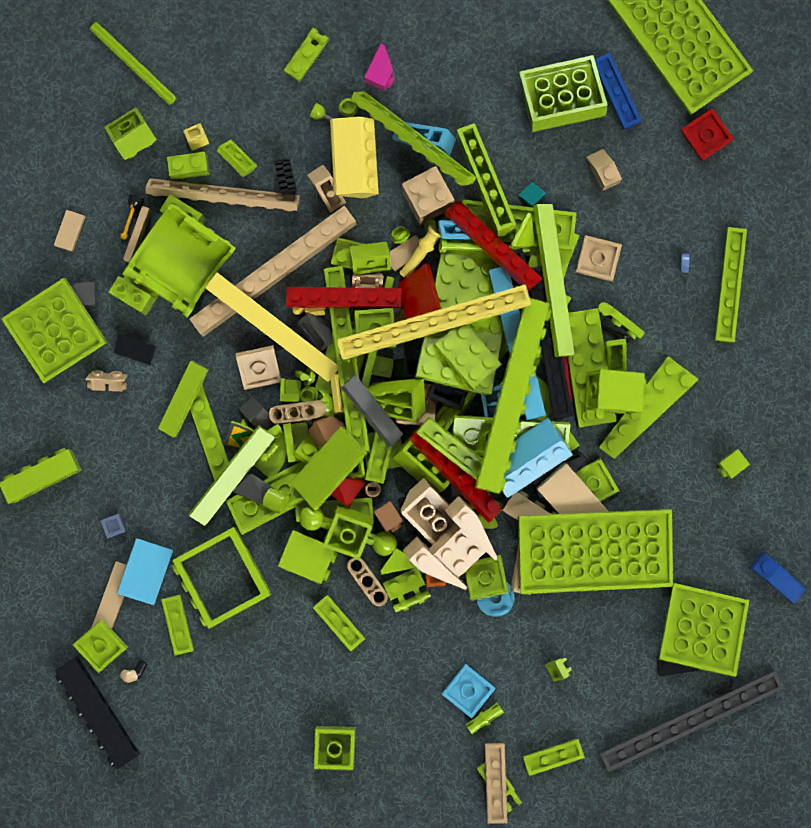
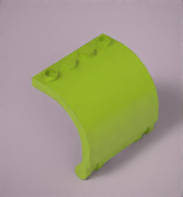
M170 203L143 240L122 274L134 279V282L138 285L142 283L170 302L173 309L183 312L182 315L188 318L205 287L222 264L234 252L235 247L229 241L216 235L213 230L203 226L197 219L183 212L180 207Z

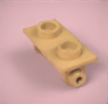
M100 370L92 371L86 377V380H90L87 382V388L105 391L106 384H109V391L122 392L127 389V382L124 381L128 374H122L120 371H113L110 374L103 373Z

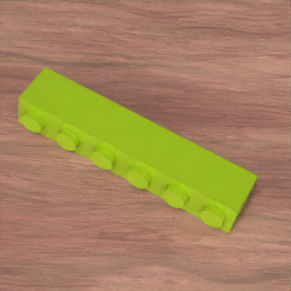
M475 123L457 129L458 144L469 171L476 176L474 183L495 234L501 238L515 233L516 222Z

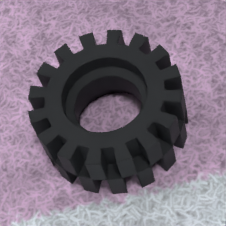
M290 159L274 161L282 195L297 192Z

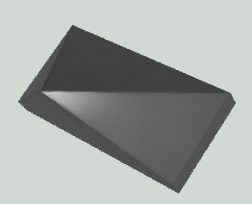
M308 313L296 323L312 346L320 352L332 344L331 323L328 320Z
M246 474L233 492L263 505L266 492L273 487L253 474Z

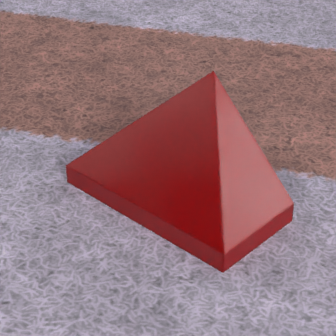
M346 477L331 495L348 507L366 482L363 479Z

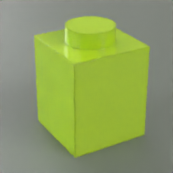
M736 449L717 463L719 466L717 470L723 478L732 479L750 464L742 453Z

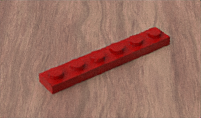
M460 200L446 210L445 215L519 285H526L527 292L541 281L542 277Z
M287 287L286 306L287 308L401 309L402 288Z
M416 431L409 438L488 523L502 510V507L487 491L475 488L476 480L428 443Z

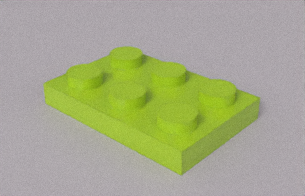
M467 324L453 328L433 345L471 390L502 365Z

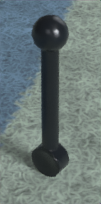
M601 323L602 329L621 339H626V343L630 342L631 339L628 335L624 336Z

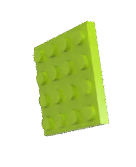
M62 278L1 318L43 383L51 380L108 343L66 278Z
M673 583L658 660L736 677L750 600Z

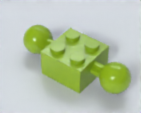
M337 504L332 519L325 517L320 508L314 510L311 506L305 507L300 513V523L305 529L317 530L320 527L327 529L323 547L360 559L366 543L373 545L374 551L381 556L391 555L397 547V540L392 533L387 531L379 532L378 534L370 533L373 527V516Z

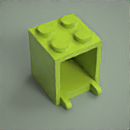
M602 369L587 372L586 419L593 420L594 415L597 419H602L604 412L619 414L643 412L645 407V398L643 396L646 388L645 373Z

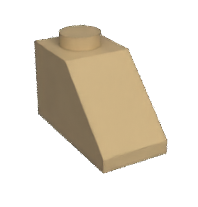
M604 149L586 157L602 191L620 183L622 178L618 169Z
M324 165L307 174L330 213L346 203L343 196L334 195V179Z

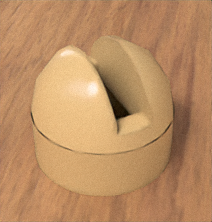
M371 481L365 485L364 490L368 496L376 497L380 494L381 487L378 483ZM368 487H376V491L368 490Z

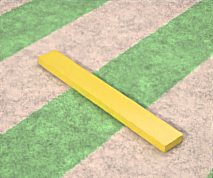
M216 273L205 287L327 382L331 380L330 376L337 372L338 365L220 274Z

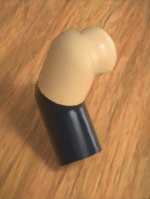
M139 660L134 670H123L120 673V678L126 683L139 680L148 663Z

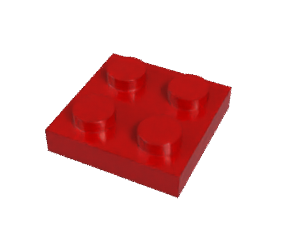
M713 108L680 130L701 162L734 140Z

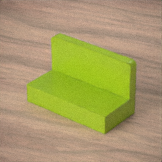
M387 242L349 247L353 275L391 270V259Z
M306 422L283 424L288 462H300L293 454L308 435V425Z

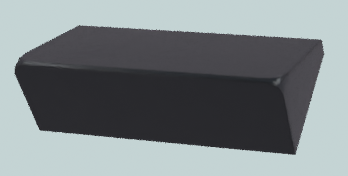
M118 334L114 353L150 365L156 347Z

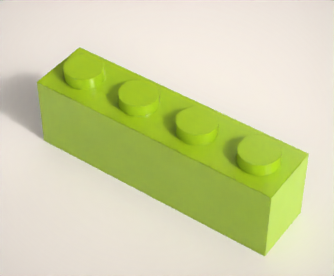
M62 448L55 452V456L51 458L46 456L38 460V464L33 467L28 465L21 468V472L16 475L12 473L3 477L4 481L0 482V488L8 504H14L82 471L73 451Z

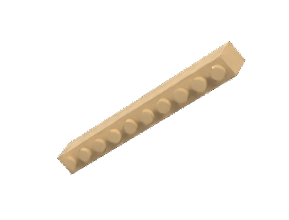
M345 206L341 207L236 284L235 287L252 300L256 299L335 241L337 237L342 236L356 225L355 219ZM217 298L191 317L190 321L204 337L237 312Z

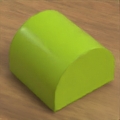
M270 488L264 496L263 505L265 508L282 514L290 496Z

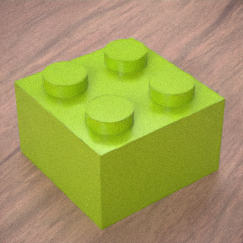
M317 726L315 729L314 769L353 770L356 727Z

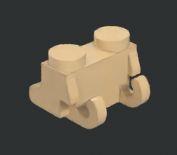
M380 272L358 274L352 277V288H383L384 275Z

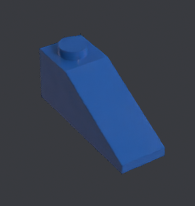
M760 553L748 567L793 604L796 603L806 590L785 569L765 553Z

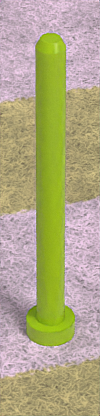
M440 239L439 241L440 253H445L446 250L485 252L476 243L446 242V239ZM530 247L524 248L523 252L529 253Z

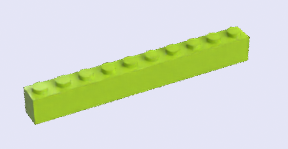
M529 298L531 305L523 307L475 484V488L496 494L500 493V490L503 491L506 485V479H504L505 471L508 472L511 466V460H509L510 452L513 453L516 447V441H514L515 433L518 434L521 428V422H519L520 414L524 415L526 403H524L525 395L529 396L531 390L529 380L530 377H534L536 371L534 361L535 358H539L541 352L539 342L540 339H544L546 328H543L545 320H549L551 310L548 309L549 303Z

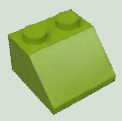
M137 108L104 127L124 160L134 157L137 152L150 147L157 140Z

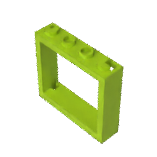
M236 527L223 532L172 560L174 562L172 567L177 575L180 574L183 579L181 584L186 592L189 591L192 596L190 601L193 607L201 613L199 618L202 624L209 629L272 595ZM230 536L261 594L212 620L182 562Z

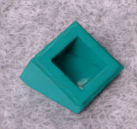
M532 182L518 196L529 207L533 208L534 205L545 197L546 193Z

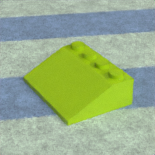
M593 55L519 72L532 132L606 116L608 105Z

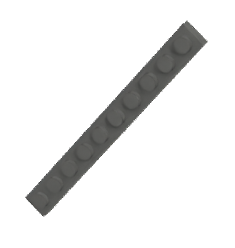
M773 670L612 746L599 754L609 772L784 688L776 672Z

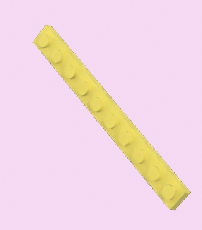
M522 285L341 338L337 341L341 357L345 360L530 306L531 302L526 285Z

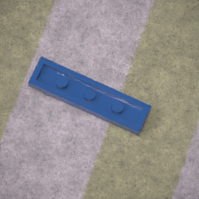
M608 53L595 59L601 83L623 130L642 121L611 54Z

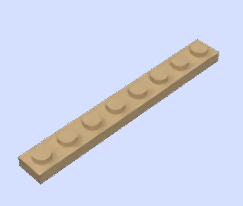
M150 178L146 185V194L156 197L172 195L177 199L188 198L192 201L206 200L211 203L224 202L229 205L242 204L248 207L260 206L266 209L277 208L285 211H297L300 195L294 194L282 195V193Z

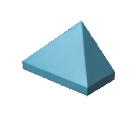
M438 221L441 239H471L453 221Z

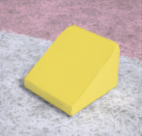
M201 123L183 130L192 151L209 144Z

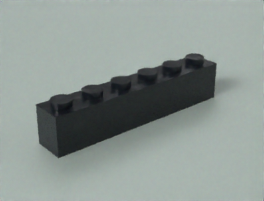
M74 657L54 670L59 684H63L67 690V697L70 701L75 702L78 714L87 721L88 724L86 726L88 730L98 738V746L108 754L107 759L111 766L119 769L140 754L79 657Z

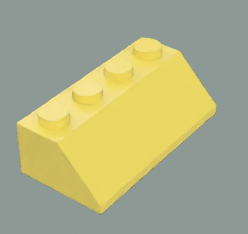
M364 117L330 119L334 195L354 198H368L378 195L374 119Z

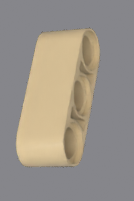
M320 400L283 404L272 407L269 411V418L273 423L310 420L322 417L326 412V407Z
M361 557L360 559L351 558L348 562L349 572L374 605H384L388 599L386 590ZM354 560H359L362 563L361 570H353L351 563ZM365 576H370L373 579V584L369 587L365 586L362 582ZM376 592L384 594L385 599L382 602L374 600Z

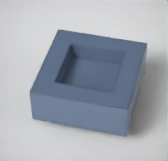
M120 514L101 520L107 539L127 532Z

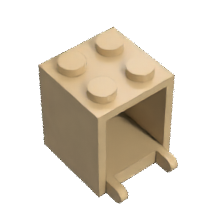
M437 166L402 183V194L419 226L424 225V222L444 214L454 204V198Z

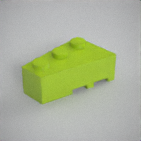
M424 378L372 383L367 389L389 417L416 423L426 411Z

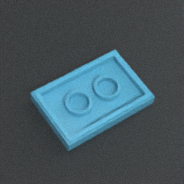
M136 538L117 594L154 605L173 550Z

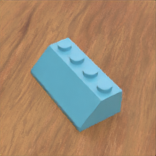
M546 418L514 440L516 441V447L513 453L510 452L509 460H511V466L508 472L505 471L504 479H506V485L503 493L507 498L572 456L569 446L549 418Z

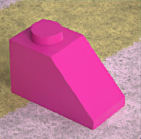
M380 44L364 80L366 83L386 91L387 87L391 88L395 77H393V68L385 46Z

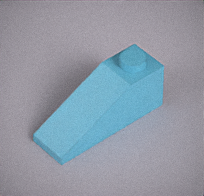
M407 123L450 156L456 138L448 129ZM394 132L392 137L394 140L410 145L408 142L400 140Z

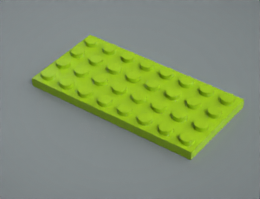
M607 0L690 116L753 72V69L702 0Z
M446 239V242L475 243L472 239ZM446 250L445 253H440L435 286L441 309L494 294L488 271L500 266L486 252ZM500 315L468 323L467 325L498 360L503 336ZM453 328L423 336L415 378H424L427 381L487 396L492 394L496 370L471 390L433 346Z
M671 509L518 515L520 594L673 587Z

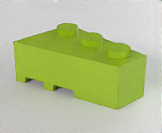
M416 428L392 458L418 482L425 478L440 493L446 489L450 482L409 440L418 429Z

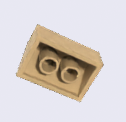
M425 478L409 491L400 510L432 545L455 524L445 511L449 504Z

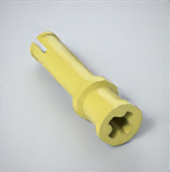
M430 225L426 235L420 238L419 246L399 272L404 278L417 269L428 252L434 250V245L441 238L438 228Z

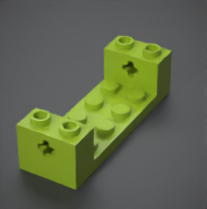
M172 195L168 196L160 209V212L163 214L170 203H172L174 206L180 207L190 217L197 219L202 225L206 221L203 214ZM118 276L109 290V293L145 316L159 296L142 283L136 284L134 279L129 276L124 278Z

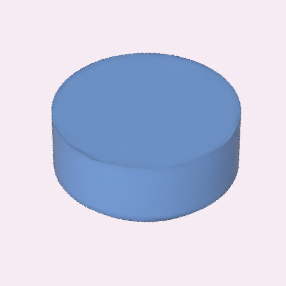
M687 253L681 254V272L683 273L689 272V254Z

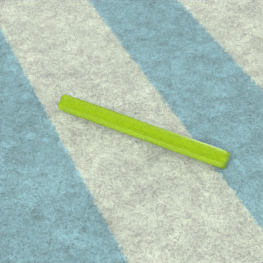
M95 22L90 27V30L166 103L171 105L175 102L176 97L100 24Z

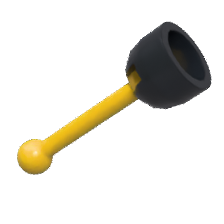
M132 194L129 195L128 205L131 207V211L124 232L120 235L122 240L128 238L127 232L134 211L141 208L144 198Z

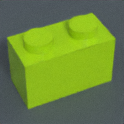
M205 152L167 157L169 176L172 180L210 175L208 156Z

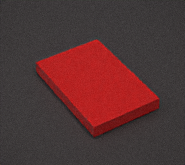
M424 264L398 283L399 288H402V303L406 319L441 309L430 265Z

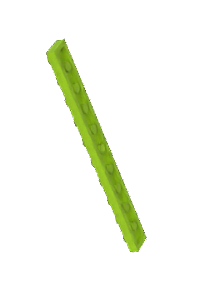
M343 266L324 269L326 287L346 288ZM329 308L340 385L342 386L353 375H356L360 380L357 357L343 360L337 341L338 339L353 335L349 308ZM341 389L347 431L365 452H370L366 419Z

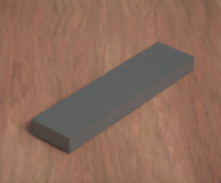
M356 375L351 376L340 387L388 447L393 446L403 433Z

